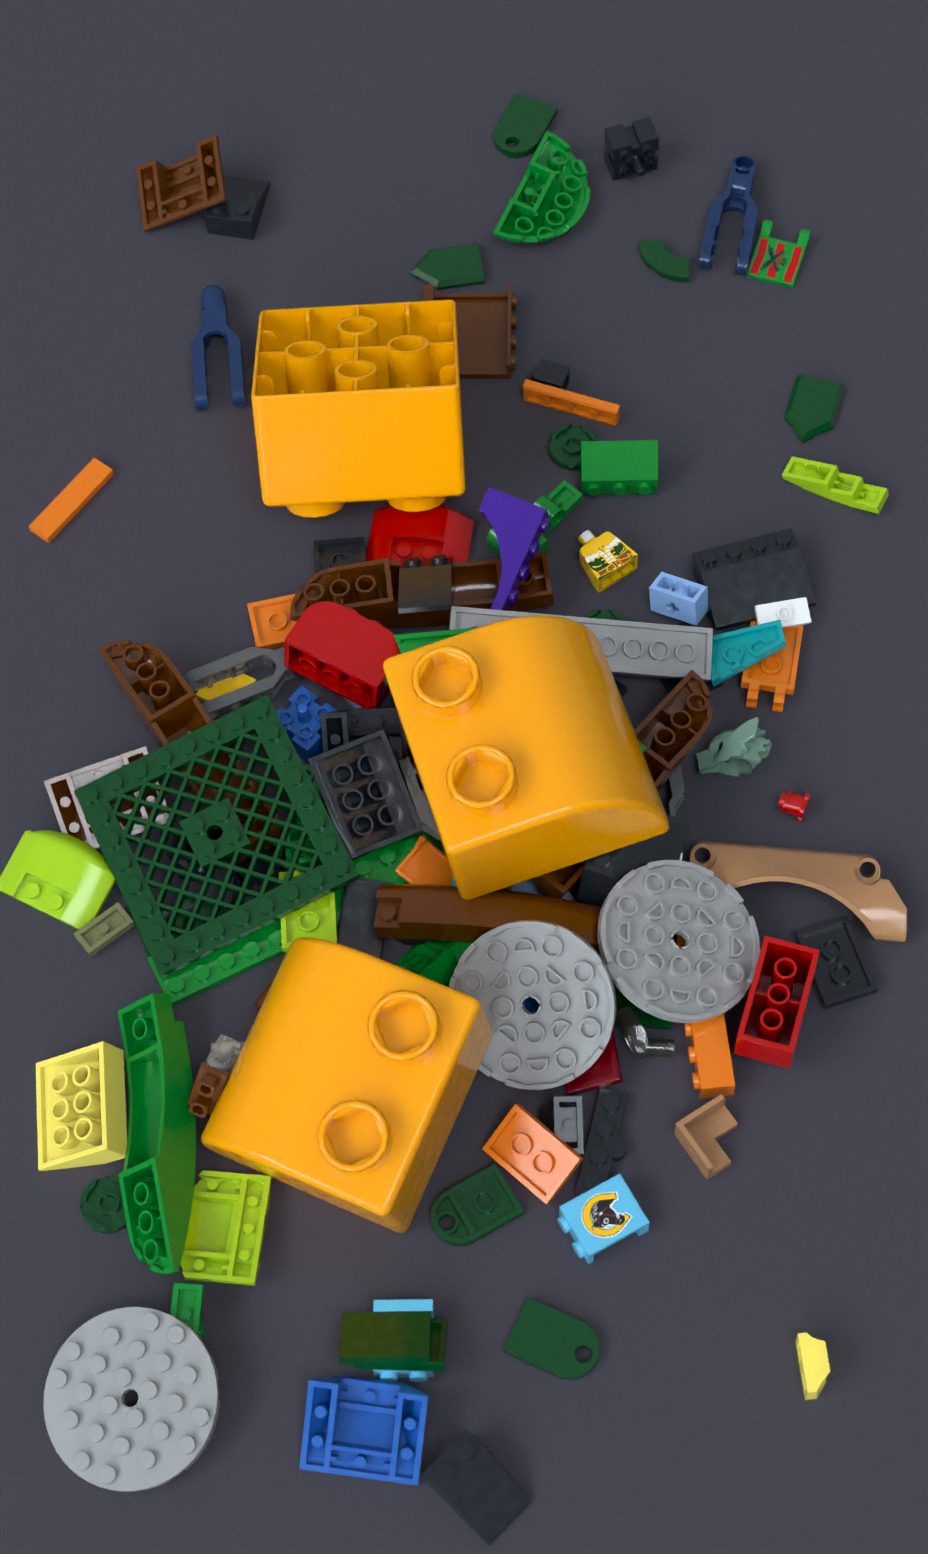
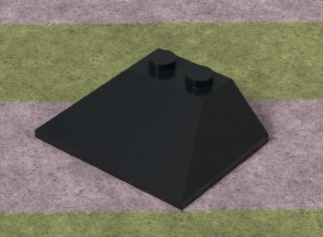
M396 706L355 708L320 713L323 753L385 729L397 760L406 758V756L412 757Z
M666 814L669 821V830L666 833L588 859L584 866L577 900L602 907L612 888L633 869L635 870L650 862L659 860H679L692 822Z

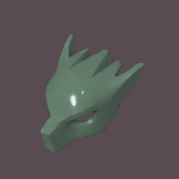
M756 717L748 720L735 729L718 733L710 742L707 750L696 754L699 773H720L733 777H739L740 774H750L752 769L769 755L772 746L771 741L764 738L766 731L760 730L758 727L759 718Z

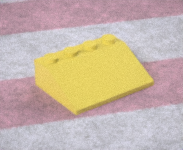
M102 1041L36 1063L38 1170L49 1171L100 1165L125 1158L127 1121L124 1050Z

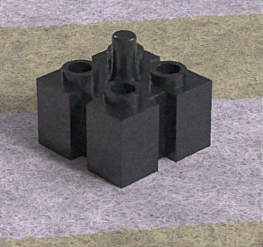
M650 117L632 121V125L627 127L619 124L605 128L604 141L607 147H604V161L613 181L628 178L634 171H636L637 176L641 177L658 169V155L656 151L659 150V136Z

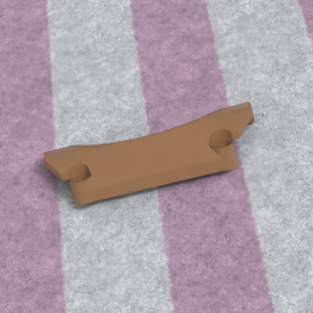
M704 840L694 843L691 847V863L713 871L715 877L719 878L726 885L729 883L734 889L748 884L768 881L790 882L812 887L832 896L852 910L865 924L875 940L905 942L907 908L889 879L880 878V865L871 855ZM707 848L710 851V857L705 861L698 860L695 857L697 849ZM872 862L875 867L874 871L869 875L862 874L860 872L862 863Z

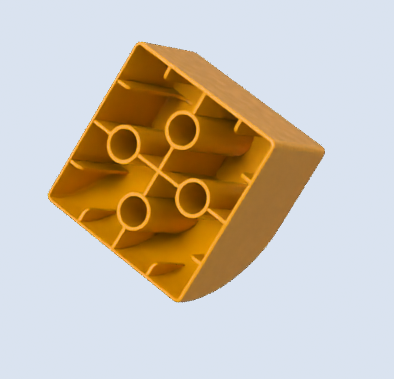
M433 300L273 309L260 312L251 400L263 503L266 506H286L294 515L317 518L336 513L343 508L345 502L387 500L391 506L398 510L422 512L438 507L445 501L446 497L461 496L465 492L455 301Z
M536 615L510 618L410 650L384 661L383 670L459 894L463 899L470 900L664 834L669 830L668 817L603 648L596 635L584 625L574 620L557 616Z
M311 937L295 939L285 954L202 1133L201 1142L212 1152L262 1174L271 1176L278 1181L390 1230L403 1233L411 1223L494 1033L493 1028L479 1000L338 943Z

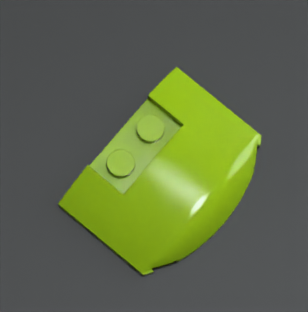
M28 830L24 832L0 876V892L79 930L98 916L116 880L105 857L86 842L62 832Z
M203 1170L199 1174L201 1180L194 1186L188 1233L180 1264L184 1271L182 1272L185 1280L255 1286L260 1268L267 1211L270 1204L272 1177Z

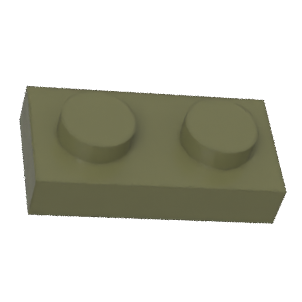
M117 902L73 934L91 958L133 928L135 924L119 902Z

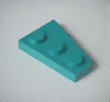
M781 620L714 635L711 662L713 686L787 647Z

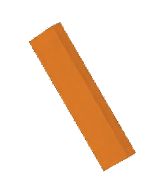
M525 379L523 384V400L526 402L612 426H617L619 423L620 405Z
M93 458L29 525L30 531L50 543L114 475L113 469Z

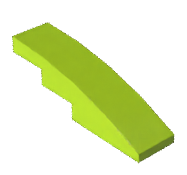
M793 456L781 475L783 479L824 498L876 514L880 513L889 496L887 488L864 484L862 477L841 473L837 465Z

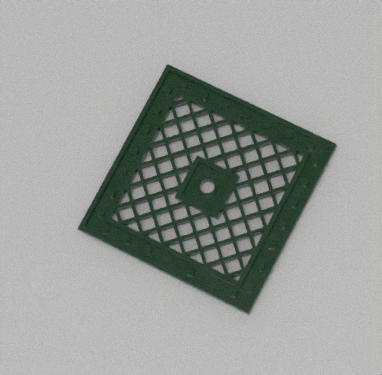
M268 695L74 790L162 978L360 879ZM245 741L256 743L253 754L241 751ZM237 742L235 749L228 748V746ZM262 746L264 747L269 759L259 757ZM221 753L232 756L228 766L217 764ZM213 754L211 761L203 760ZM238 758L249 760L246 772L235 769ZM256 763L267 766L263 777L252 774ZM197 765L207 767L204 779L193 776ZM188 767L186 774L179 772L180 770ZM273 769H275L281 782L270 779ZM214 770L225 773L221 784L210 781ZM232 775L243 778L239 789L228 786ZM172 777L183 780L179 791L169 788ZM164 779V781H163V783H162V786H161V785L154 784V783H156V782H158V781ZM250 780L261 783L257 794L246 791ZM190 782L201 785L197 796L186 793ZM267 785L279 788L275 799L264 796ZM208 787L219 790L215 801L204 798ZM148 789L159 792L155 803L144 800ZM285 790L292 804L281 801ZM140 791L137 798L130 796V795H132V794H134V793ZM225 792L237 795L233 806L229 798L223 800ZM166 794L177 797L173 808L162 805ZM243 797L254 800L251 811L239 808ZM183 799L194 802L191 813L180 811ZM124 801L135 804L131 815L120 812ZM261 802L272 805L268 817L257 814ZM201 804L209 806L208 808L198 812ZM142 806L152 809L148 820L138 818ZM278 808L290 811L286 822L275 819ZM159 811L170 814L166 826L155 823ZM296 813L304 827L293 824ZM237 815L248 818L244 828ZM176 817L184 818V820L179 822L183 831L173 828ZM118 819L128 821L124 831ZM254 820L266 823L262 834L250 831ZM135 824L146 826L141 838L131 835ZM272 825L284 828L280 840L268 836ZM220 828L223 830L222 836L219 839H209V833L212 829ZM152 829L163 831L159 843L148 840ZM290 830L302 833L298 845L286 842ZM170 834L181 837L177 848L166 845ZM308 836L315 850L304 847ZM249 838L259 840L255 852L247 850L252 847ZM187 840L194 853L184 851ZM128 841L139 844L135 854ZM265 843L277 846L273 857L262 854ZM146 846L156 849L152 861L141 858ZM283 848L295 851L291 862L280 859ZM163 851L174 854L170 866L159 863ZM301 853L313 856L309 868L298 865ZM241 855L252 858L249 869L237 866ZM233 856L231 864L222 862ZM181 857L192 860L188 871L177 868ZM320 859L322 865L317 867L318 861ZM259 860L271 863L266 875L255 872ZM198 863L203 871L208 869L206 877L195 874ZM139 864L149 866L146 877ZM277 865L288 868L285 880L273 877ZM217 867L228 870L224 882L212 879ZM156 869L167 872L163 884L152 881ZM295 871L304 873L292 879ZM234 873L246 876L242 887L230 884ZM174 874L185 877L181 889L170 886ZM252 878L264 881L260 893L248 889ZM192 879L203 882L199 894L188 891ZM270 883L279 885L278 887L268 891ZM210 885L221 888L217 900L206 897ZM150 887L160 889L157 901ZM228 890L239 893L235 905L224 902ZM167 892L178 895L174 907L163 904ZM245 896L254 898L243 904ZM185 897L197 900L192 912L181 909ZM203 903L214 905L210 918L199 915ZM221 908L230 910L218 916ZM161 910L172 913L168 924ZM178 915L190 918L186 930L174 927ZM196 920L205 923V924H203V925H201V926H199V927L193 929L194 926H195ZM172 933L178 934V935H181V936H179V937H177V938H174V936H173Z

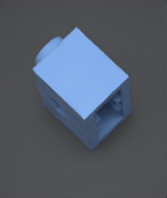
M661 572L649 587L651 611L697 626L709 610L707 586Z

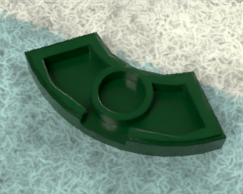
M663 240L638 241L640 256L648 268H652L665 279L689 283L688 258L678 257L670 253L665 248Z

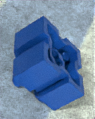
M301 685L288 699L289 708L287 710L280 708L276 713L299 758L309 764V758L323 752L320 713L337 710L326 702L323 706H320L318 696Z

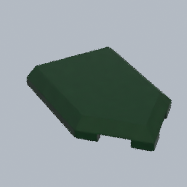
M478 243L431 249L410 271V275L415 278H421L429 284H434V289L436 290L485 283Z
M803 374L796 376L784 418L789 425H792L802 443L821 432L825 433L833 429L845 389L841 383Z

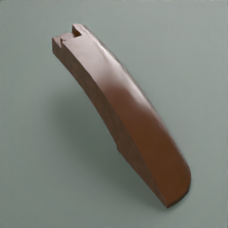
M546 551L538 552L535 557H531L528 564L530 567L528 576L525 581L521 580L517 589L519 590L517 601L514 605H510L508 611L529 613V609L554 605ZM389 558L335 566L311 576L308 579V583L301 591L298 590L292 600L290 619L298 621L309 606L323 601L335 602L346 608H352L361 616L369 620L378 621L383 627L449 625L450 610L398 614L399 568L401 562L389 561ZM501 558L454 562L456 591L452 606L490 609L499 589Z
M120 640L98 648L108 668L160 748L212 722L189 684L169 657L158 647L147 642L141 644L132 643L130 640ZM221 753L217 764L228 766L232 756ZM213 754L203 760L211 761ZM238 760L235 769L246 772ZM197 765L193 776L204 779L207 767ZM188 767L180 770L179 772L186 774ZM214 770L210 781L221 784L225 773ZM232 775L228 786L239 789L243 778ZM250 780L246 791L257 794L259 788ZM190 782L188 790L192 795L197 796L201 785ZM208 787L204 798L215 801L219 790ZM225 792L223 800L229 798L233 806L237 795ZM243 797L239 808L251 811L254 800ZM261 802L257 814L268 817L272 806ZM201 804L200 807L202 808V810H204L209 806ZM276 814L275 819L281 820L278 814ZM237 815L244 828L248 818ZM254 820L250 831L262 834L266 823ZM272 825L268 836L280 840L284 828ZM216 828V830L219 831V834L222 836L223 830L220 828ZM249 838L252 847L247 850L255 852L259 840ZM265 843L264 850H267L274 845L270 843ZM241 855L240 860L243 861L248 857Z
M693 670L634 729L638 742L647 747L643 755L657 791H659L705 734L712 719L713 708L710 700V691L702 678ZM587 860L532 878L531 880L540 886L539 892L543 895L562 898L582 877Z
M380 884L376 892L375 898L378 905L373 927L378 938L429 939L473 943L483 934L502 924L519 920H542L561 925L585 939L600 955L597 938L598 919L602 908L600 906L502 889L465 900L460 896L457 886Z

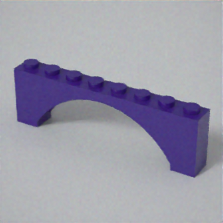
M489 487L479 512L483 518L490 521L498 540L502 563L499 589L490 609L508 611L510 605H514L517 601L519 584L521 580L525 581L530 570L528 564L531 557L537 555L540 548L538 541L542 533L545 534L547 532L551 519H549L550 516L546 509Z

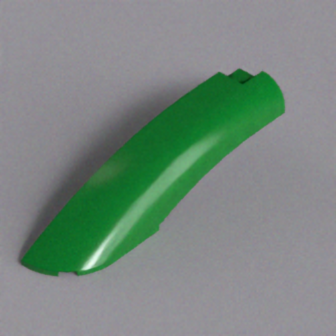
M151 993L117 1011L126 1059L129 1089L127 1148L123 1172L119 1173L118 1176L127 1231L136 1256L140 1261H145L150 1266L151 1271L160 1274H171L179 1272L191 1215L196 1163L195 1115L189 1112L190 1105H187L193 1089V1081L183 1021L174 1020L170 994Z

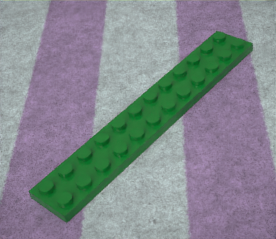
M423 830L376 849L352 862L361 878L393 884H409L395 870L415 847L414 845L419 837L424 834L427 840L444 854L446 853L442 841ZM345 886L335 891L337 928ZM281 919L164 978L160 976L152 957H148V962L164 994H170L172 1007L285 954L286 952H282Z

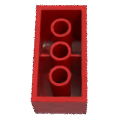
M323 601L309 606L284 640V667L364 708L380 707L390 693V688L384 685L386 676L383 670V663L386 659L399 655V648L394 634L383 627L378 621L369 620L361 616L356 610L346 608L335 602Z
M764 936L739 1027L734 1054L790 1069L820 950Z

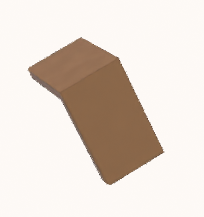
M720 1094L675 1123V1137L706 1180L731 1165L730 1159L717 1143V1140L737 1128L738 1123L726 1108V1098L723 1094Z

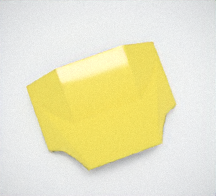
M798 1333L795 1343L805 1400L817 1399L826 1384V1377L830 1373L826 1343L823 1340L811 1337L808 1333Z

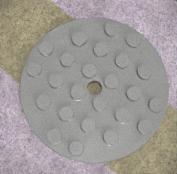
M659 860L650 862L635 870L633 869L609 892L598 919V947L600 956L611 975L613 983L635 1006L650 1015L666 1021L698 1023L716 1018L727 1012L745 996L749 989L760 954V939L753 916L749 915L742 902L744 900L729 883L726 885L719 878L715 877L713 871L691 862ZM674 935L683 937L685 946L679 948L672 937Z
M519 920L493 928L467 948L459 959L454 974L450 979L449 988L479 1000L493 1028L492 1039L478 1069L488 1077L491 1076L507 1086L526 1090H543L566 1084L583 1074L596 1062L611 1038L616 1019V994L611 975L596 950L581 936L561 925L542 920ZM531 997L537 1000L539 1007L536 1012H530L525 1008L524 1002L526 998Z
M125 1307L102 1313L87 1321L62 1345L53 1360L45 1384L44 1418L50 1440L56 1452L64 1463L79 1477L105 1489L123 1492L149 1490L170 1482L171 1479L187 1470L198 1459L206 1448L215 1429L219 1415L220 1399L219 1376L213 1357L210 1356L202 1339L192 1328L178 1318L159 1310L144 1307ZM131 1390H135L138 1393V1402L135 1406L128 1407L125 1403L124 1395Z

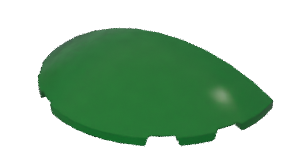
M546 130L513 198L510 199L498 222L493 236L520 243L543 242L568 232L581 220L590 198V187H588L586 179L588 172L582 160L575 158L570 152V145Z

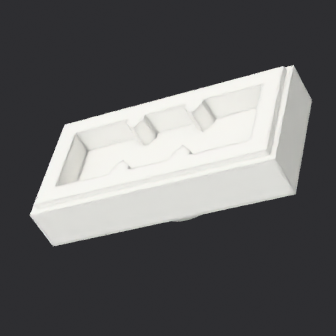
M806 597L756 605L754 607L757 625L781 620L782 628L784 629L811 623Z

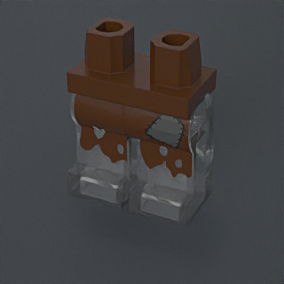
M220 1034L207 1057L206 1063L202 1062L187 1103V1105H190V1113L201 1118H205L207 1113L212 1114L244 1045L243 1043Z

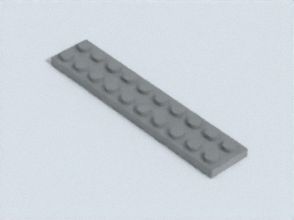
M452 606L450 610L449 630L475 629L497 621L523 616L543 615L567 618L584 625L596 635L603 648L612 674L682 680L693 670L704 682L711 680L713 628Z

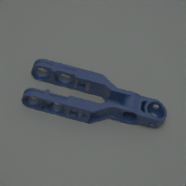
M740 155L734 157L726 192L711 203L700 253L699 268L711 270L722 215L728 211H738L745 216L735 273L747 275L759 212L751 198L756 160L750 156Z
M210 285L201 294L202 329L191 342L194 395L197 411L209 408L207 400L209 393L206 382V350L210 345V336L214 334L223 335L224 342L228 346L233 405L236 407L239 405L246 406L243 354L240 338L228 327L227 303L224 290L217 285Z

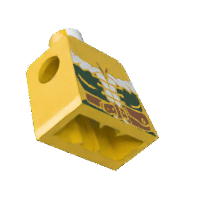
M587 530L579 536L578 541L583 545L579 550V562L598 594L637 569L638 554L611 532H605L596 538L590 530Z

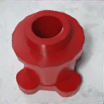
M789 788L788 793L782 792L778 807L782 808L781 814L786 812L798 816L797 822L801 823L811 793L807 792L803 796L792 792L791 788Z

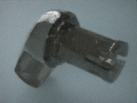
M630 1005L622 1007L616 1012V1019L626 1043L637 1058L645 1060L648 1056L673 1058V1039L649 1038Z

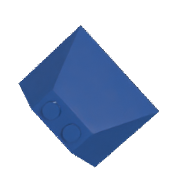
M349 1375L310 1378L299 1469L418 1486L429 1395L401 1382Z

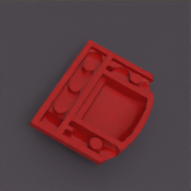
M391 505L374 510L366 561L389 558V561L405 562V559L410 557H420L421 560H429L435 555H446L447 558H453L454 562H468L475 522L463 513L444 505H439L436 508L422 512H406L398 510Z

